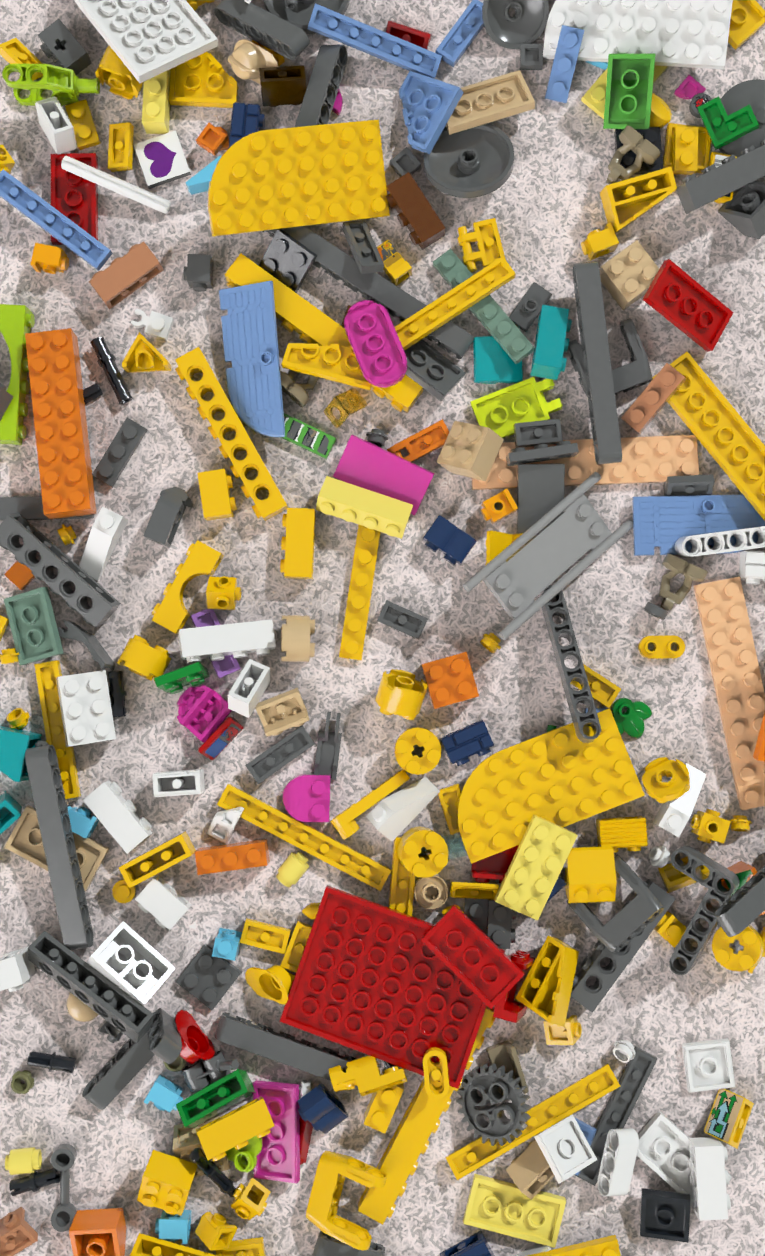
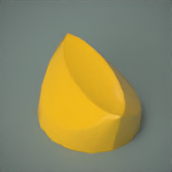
M652 93L649 127H660L661 129L671 121L672 114L666 102Z

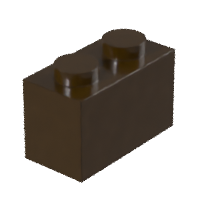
M304 65L259 68L263 106L276 107L278 105L302 104L307 89Z

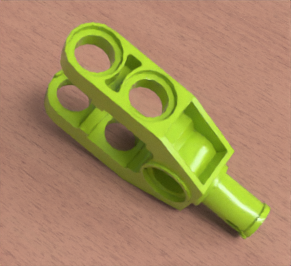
M8 64L2 72L3 79L7 85L13 88L14 96L18 103L25 106H36L35 103L37 101L43 100L41 94L47 89L53 92L51 97H57L61 106L78 102L80 93L100 94L98 78H79L71 69L50 64ZM12 72L20 73L17 81H10L8 79ZM41 72L43 77L40 81L35 82L31 80L34 73ZM22 90H29V97L25 99L19 97V93Z

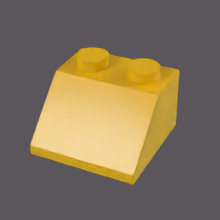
M612 846L571 849L565 862L564 881L566 882L564 887L568 903L615 901L617 882Z

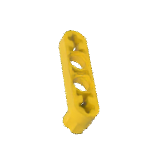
M404 769L400 770L380 784L377 789L362 797L356 804H352L334 817L330 822L342 839L345 840L360 829L355 821L356 817L400 787L410 777Z

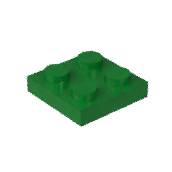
M196 662L158 676L154 680L158 688L167 693L175 694L183 691L184 686L203 684L210 675L205 666Z

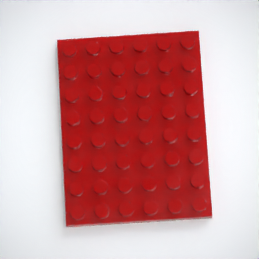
M327 885L280 1022L423 1076V1057L425 1052L433 1047L440 1048L447 1056L449 1086L459 1089L487 1005L421 941L422 937L434 924ZM433 1056L431 1061L437 1063L440 1059L437 1056Z

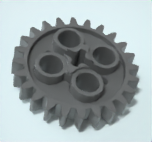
M495 1063L489 1067L487 1064H484L480 1068L476 1067L472 1069V1072L465 1075L467 1079L462 1080L461 1083L464 1088L457 1090V1093L462 1097L456 1100L457 1103L462 1104V1108L458 1110V1113H464L465 1115L461 1122L468 1121L469 1123L467 1131L474 1129V1138L482 1135V1143L490 1139L491 1146L498 1142L503 1146L507 1141L511 1143L515 1140V1137L518 1138L522 1135L521 1130L523 1131L527 1128L525 1122L531 1118L525 1112L529 1111L532 1106L525 1104V1101L530 1096L523 1095L522 1092L527 1087H519L518 1083L521 1078L518 1077L514 1080L512 1078V1070L506 1074L505 1066H501L497 1070ZM498 1086H501L504 1095L499 1092ZM477 1089L481 1091L483 1098L478 1095ZM508 1099H510V1100L512 1101V1103H509V1102L506 1103V1102H505V1103L500 1104L499 1106H496V1105H495L496 1103H499V1102H502V1101L508 1100ZM489 1102L494 1104L481 1109L476 1108V1106H484ZM504 1110L509 1113L510 1119L505 1116ZM483 1114L488 1117L489 1123L484 1119Z

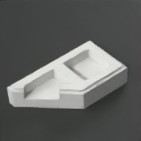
M237 807L217 812L206 834L227 844L244 808Z

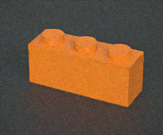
M267 839L203 847L195 851L197 875L267 866L270 862Z

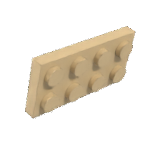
M518 70L462 87L461 89L464 93L450 116L446 128L450 135L535 109V101L521 71Z
M28 805L4 848L48 871L36 809ZM72 832L84 891H87L110 848L89 837L85 839Z

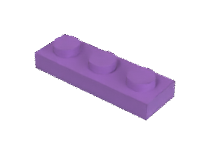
M205 609L190 616L195 627L220 625L213 609ZM233 655L224 656L225 659L211 661L219 679L241 669Z

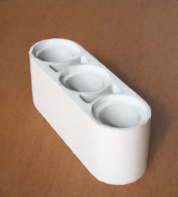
M633 1128L610 1129L608 1131L597 1181L598 1190L603 1197L628 1194L639 1146V1137Z

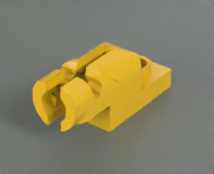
M365 1056L347 1062L346 1073H344L340 1065L328 1069L335 1092L355 1089V1086H358L361 1096H365L408 1082L403 1068L392 1067L384 1071L385 1074L381 1075L377 1059L372 1056Z

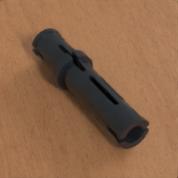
M104 337L93 339L90 344L98 357L97 362L103 368L119 404L131 401L133 398L117 368L116 358L109 351Z

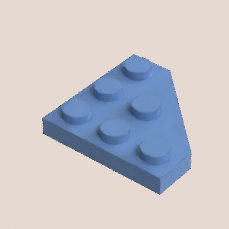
M409 71L399 89V96L403 103V117L409 134L407 136L408 143L412 148L427 154L431 153L464 93L460 87Z

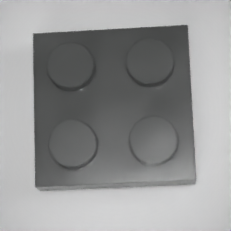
M205 943L177 979L176 983L210 1010H213L241 974V971L226 959L213 957V949Z

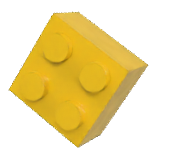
M153 1150L143 1174L137 1201L141 1202L144 1206L163 1209L168 1214L182 1216L198 1166L195 1163Z

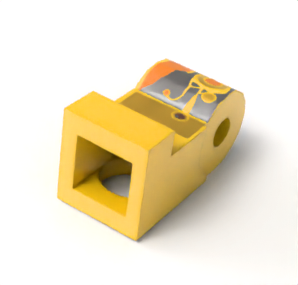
M389 240L377 246L384 263L383 270L394 285H399L412 275V267L396 251Z

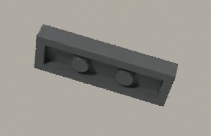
M365 220L343 222L342 230L361 274L383 272L384 263Z
M127 417L92 476L113 488L148 430Z
M561 441L556 443L557 446L548 447L547 444H540L534 446L532 450H525L524 447L515 448L506 457L507 466L575 457L579 452L578 444H571L570 441Z
M302 725L245 766L259 784L315 745V742Z

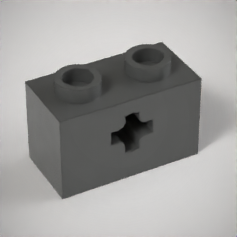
M57 19L38 34L42 42L40 48L48 58L52 56L56 60L54 62L55 66L71 69L75 75H78L92 64L86 50L60 19Z

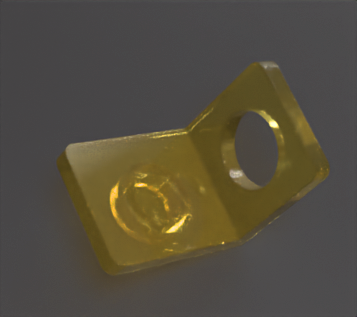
M352 388L335 396L324 410V413L335 428H339L349 415L365 408L368 404L359 392ZM333 407L339 410L340 419H336L333 416Z

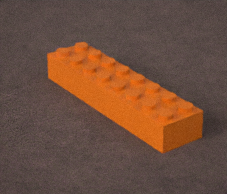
M71 328L25 333L44 515L50 519L97 514L78 337Z

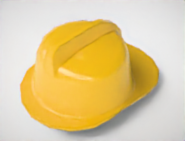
M274 965L266 970L257 967L247 969L245 979L257 995L280 1004L287 1003L288 994L295 975L287 972L279 965Z

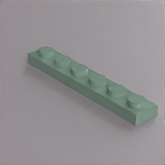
M451 248L433 261V266L452 289L473 276ZM488 295L469 308L515 364H518L534 352L535 347L491 295Z

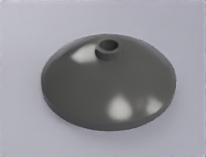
M484 0L482 6V20L487 34L496 44L508 49H520L521 44H532L542 34L549 15L548 0ZM511 7L515 9V15L513 17L509 15V9Z

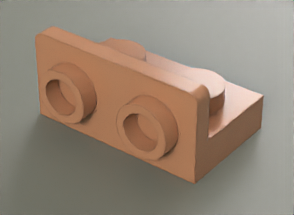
M23 1207L8 1213L0 1219V1256H14L38 1241V1233L24 1220L25 1210Z

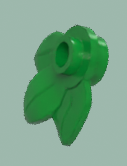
M619 698L612 705V714L620 735L625 731L631 737L641 738L644 733L643 720L652 716L651 709L641 701L632 702L627 698ZM624 706H626V707H627L626 712H625V713H622V712H621L622 708H623Z

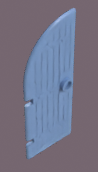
M273 281L219 290L220 309L228 310V315L221 316L225 362H232V368L225 369L227 391L231 405L242 422L255 432L270 437H285Z
M744 495L632 497L634 556L654 555V547H660V555H678L675 550V543L680 537L765 526L763 518ZM754 532L752 535L754 543H757L758 541V535L756 532ZM734 535L730 537V544L732 546L736 544V537ZM709 538L707 545L711 546V549L714 547V541L712 538ZM690 541L685 543L687 552H690L692 549ZM744 550L732 551V552H724V553H717V554L737 553V552H741V551H744Z

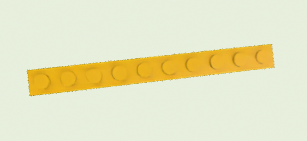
M242 253L239 254L224 274L229 288L273 281L276 318L282 321L281 325L289 332L294 330L300 334L299 338L304 343L318 344V346H330V344L351 346L344 327ZM406 374L400 382L391 387L371 386L373 387L372 391L378 397L383 399L385 396L392 401L390 403L392 407L400 412L404 410L407 413L424 390L423 387Z
M486 1007L465 1070H469L474 1059L472 1055L475 1049H480L485 1038L483 1034L486 1028L490 1029L495 1021L493 1008ZM423 1078L376 1167L387 1174L385 1186L382 1188L366 1187L358 1201L359 1212L382 1225L387 1217L391 1218L396 1207L394 1203L397 1197H402L407 1186L406 1180L409 1175L412 1176L418 1166L417 1159L420 1153L424 1154L429 1145L428 1138L431 1132L435 1133L440 1124L439 1117L442 1112L448 1110L451 1104L450 1096L453 1091L458 1090L457 1088L449 1086L448 1094L444 1098L433 1099L426 1093ZM434 1081L433 1085L435 1087H440L442 1083Z

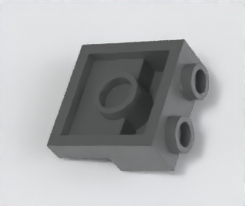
M465 898L464 914L499 948L510 949L511 943H515L516 932L515 929H511L512 919L516 920L517 911L495 902V900Z

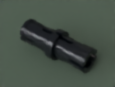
M110 671L108 675L113 717L126 716L125 696H127V692L124 691L123 671Z
M53 1168L39 1173L35 1171L29 1176L11 1180L9 1189L10 1191L14 1190L11 1192V1195L16 1196L31 1190L37 1192L41 1187L57 1184L60 1182V1174H56L58 1170Z

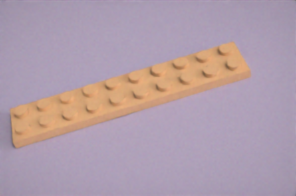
M695 435L620 438L622 461L597 465L595 460L593 439L563 440L570 441L571 444H578L579 452L575 457L528 463H564V486H579L594 472H598L601 476V479L594 485L666 482L669 476L699 475L698 447ZM515 442L502 443L486 481L472 478V490L518 487V465L507 466L506 461L508 453H511V450L516 448ZM550 444L548 447L557 446V444ZM534 446L524 448L525 450H532Z
M739 576L694 585L740 810L765 806V761H757L753 754L765 712V693L741 579Z

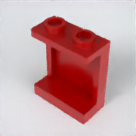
M519 845L471 863L472 878H476V882L489 883L490 879H498L499 883H502Z
M520 950L508 956L522 970L528 969L535 961V958L529 957L530 953ZM517 983L495 1005L493 1017L517 1023L526 1014L527 1006L521 1002L514 1001Z

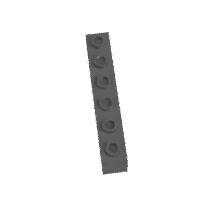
M8 514L0 524V546L12 552L19 563L30 568L32 574L37 579L43 580L48 584L49 589L66 600L68 607L84 616V621L89 625L98 627L104 624L121 604L21 514ZM20 536L23 538L24 541L23 546L19 542ZM37 551L41 555L40 561L36 558ZM54 566L58 570V576L53 573ZM70 582L74 583L75 592L70 588ZM87 597L92 599V607L88 605Z
M650 879L643 882L663 905L664 910L615 954L598 940L594 947L596 949L591 957L587 956L583 960L581 971L577 976H574L571 997L592 1013L676 900ZM628 900V901L624 904L623 908H624L629 902H631V900ZM609 957L610 963L606 967H601V959ZM595 976L596 982L591 986L586 985L587 978Z
M46 931L28 947V960L136 1044L152 1027L154 1018L152 1012Z

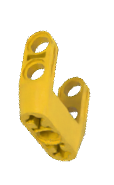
M325 1151L318 1162L306 1210V1218L323 1233L355 1249L368 1250L372 1236L367 1229L336 1215L345 1177L368 1188H382L385 1186L387 1174L351 1156Z

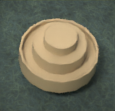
M438 875L419 878L414 886L416 901L426 909L441 907L448 898L446 882Z

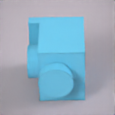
M68 806L72 832L85 839L90 837L99 822L98 818L95 815L92 816V812L83 806L78 808Z
M220 928L219 933L215 937L212 956L235 961L239 953L242 932Z
M159 1075L144 1103L148 1104L149 1101H152L159 1110L171 1112L173 1109L177 1111L176 1104L183 1100V1097L180 1096L183 1088L164 1076Z
M163 1210L160 1218L156 1219L155 1234H159V1239H166L170 1242L182 1239V1244H187L191 1235V1210H184L182 1216L178 1214L171 1215Z

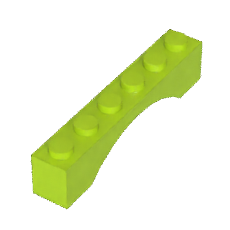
M0 304V332L8 345L11 357V377L7 392L13 396L0 421V444L22 445V439L26 438V426L23 423L24 416L28 415V405L25 403V396L29 394L30 384L27 380L29 368L25 333H30L31 327H34L35 324L34 314L26 305Z

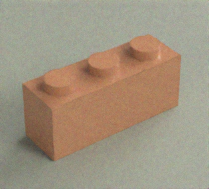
M143 241L141 244L132 246L123 257L114 259L104 271L101 270L95 273L89 283L110 310L162 272L163 268Z
M666 363L621 419L638 433H642L686 381V378L670 364Z

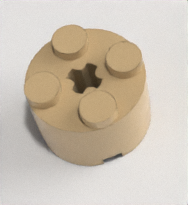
M282 615L281 621H286V624L281 626V652H285V656H281V661L309 662V658L314 657L315 643H310V635L315 633V620H310V616Z

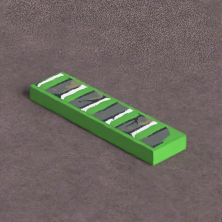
M284 413L285 437L280 438L327 460L336 442V438Z

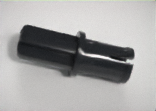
M33 1051L28 1056L27 1064L48 1068L49 1072L56 1070L73 1074L77 1058L56 1055V1052H53L51 1055Z

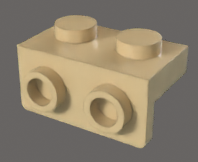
M298 687L259 702L255 707L267 737L279 735L286 729L302 726L305 722L309 721L308 711Z

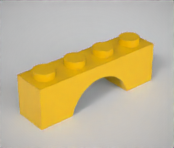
M199 540L189 546L186 552L188 556L184 564H179L175 571L176 578L174 582L167 585L163 592V595H165L161 604L157 603L152 611V615H154L152 621L175 634H178L179 629H183L190 617L183 602V593L186 585L197 576L214 575L224 557L222 553Z

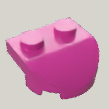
M205 685L188 688L182 693L177 702L179 706L178 721L202 742H205L232 711L228 709V701Z
M301 774L291 779L283 790V804L287 812L293 818L302 822H329L330 775Z

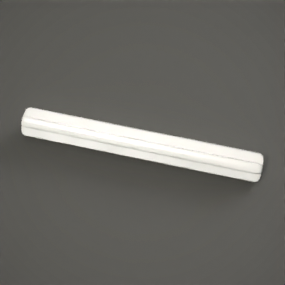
M64 156L61 168L164 214H167L170 209L171 202L167 199L71 157Z

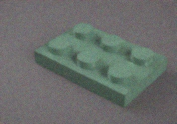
M40 587L4 599L16 652H19V665H27L64 654L48 587Z

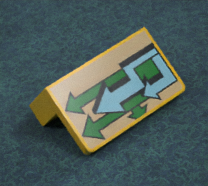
M719 1089L704 1132L738 1149L754 1103L729 1090Z

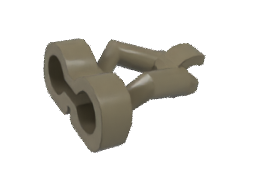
M627 125L619 135L623 146L615 151L608 165V169L611 171L606 180L608 184L616 183L618 179L622 181L628 179L640 171L643 161L652 165L660 156L659 149L647 139H643V136L631 126ZM629 150H632L636 154L634 164L624 168L620 165L622 157Z
M289 370L287 374L280 371L282 391L303 408L310 401L306 390H313L319 377L309 375L307 383L298 384L294 383L293 379L300 372Z
M666 554L662 564L670 571L664 574L661 579L659 596L663 598L660 608L671 610L674 603L681 604L691 590L692 581L703 582L708 572L672 554ZM677 574H682L685 577L683 586L675 594L670 592V580Z

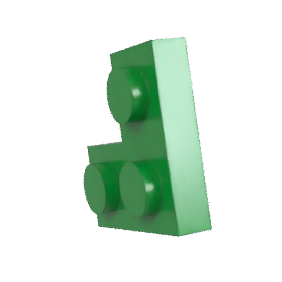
M719 96L697 107L715 150L759 128V123L750 104L730 115H727Z

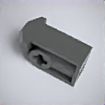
M173 487L161 491L160 498L143 535L144 537L170 548L186 507L192 508L194 505L185 490Z

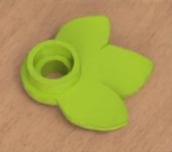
M256 1135L249 1139V1144L243 1148L236 1150L233 1147L227 1150L228 1160L233 1161L235 1167L241 1172L252 1171L257 1164L256 1156L262 1150V1137L257 1138Z

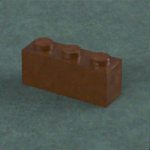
M409 172L386 186L387 196L385 197L388 200V205L391 209H396L399 223L402 227L407 226L410 231L409 237L415 246L419 245L423 250L445 236V226Z

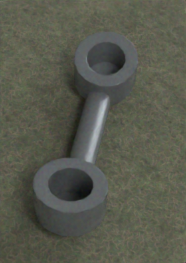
M65 1143L57 1146L51 1156V1165L60 1171V1203L55 1207L51 1216V1224L58 1232L68 1231L76 1214L75 1206L70 1203V1168L76 1160L77 1152L72 1145Z

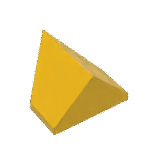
M139 332L122 361V368L126 373L171 371V365L168 360Z

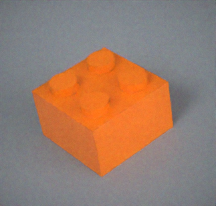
M467 652L421 664L433 709L479 697Z

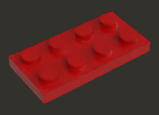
M96 153L51 154V206L98 240V184L61 168L64 156H68L98 169ZM51 236V243L53 245H63Z
M670 259L664 260L642 299L707 352L713 351L734 313Z
M455 904L421 939L490 1009L524 976V972Z

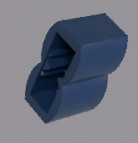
M440 515L423 537L426 541V547L433 552L439 550L444 553L445 556L443 558L452 565L456 563L461 565L477 542L470 535Z
M321 1083L298 1100L300 1106L298 1112L302 1119L310 1121L316 1131L320 1130L324 1134L349 1117L340 1099Z

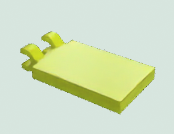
M534 377L470 401L478 425L490 428L501 438L514 434L515 423L550 420L549 413L559 411L563 407L560 398L547 403L543 392L554 389L553 380L544 379L536 383Z

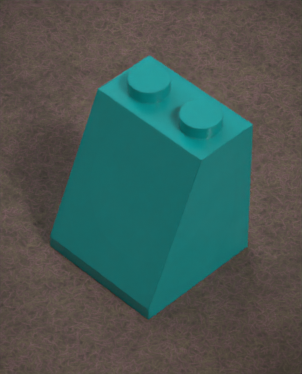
M0 725V771L15 782L29 780L25 752L27 748H33L35 743L41 740L42 734L17 728L11 729L10 727Z

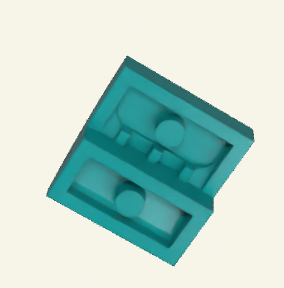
M493 336L474 338V383L497 384L499 382L516 384L523 381L522 361L515 364Z

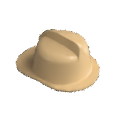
M247 39L239 40L235 44L232 55L228 58L234 73L239 78L244 80L251 79L260 84L259 68L279 67L273 54Z

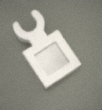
M135 309V313L142 316V319L139 322L131 320V324L136 328L146 327L145 334L167 341L174 319L151 311L149 317L146 316L144 311Z

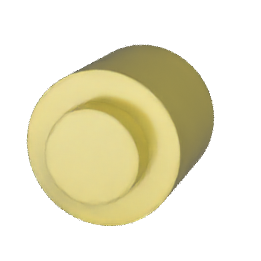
M291 852L279 867L276 878L286 887L290 888L292 884L295 885L309 868L308 858L301 852Z
M35 1147L11 1149L9 1155L5 1157V1169L9 1170L10 1175L34 1173L35 1170L41 1169L42 1166L41 1149H35Z

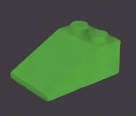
M609 54L603 129H624L627 125L634 129H649L656 54Z

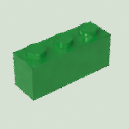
M237 1069L176 1104L184 1127L195 1128L256 1092L247 1071Z

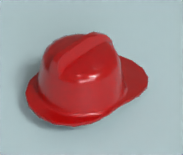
M185 1010L178 1011L175 1016V1023L182 1042L180 1056L191 1064L199 1059L209 1060L213 1058L215 1050L212 1041L202 1032L189 1012Z

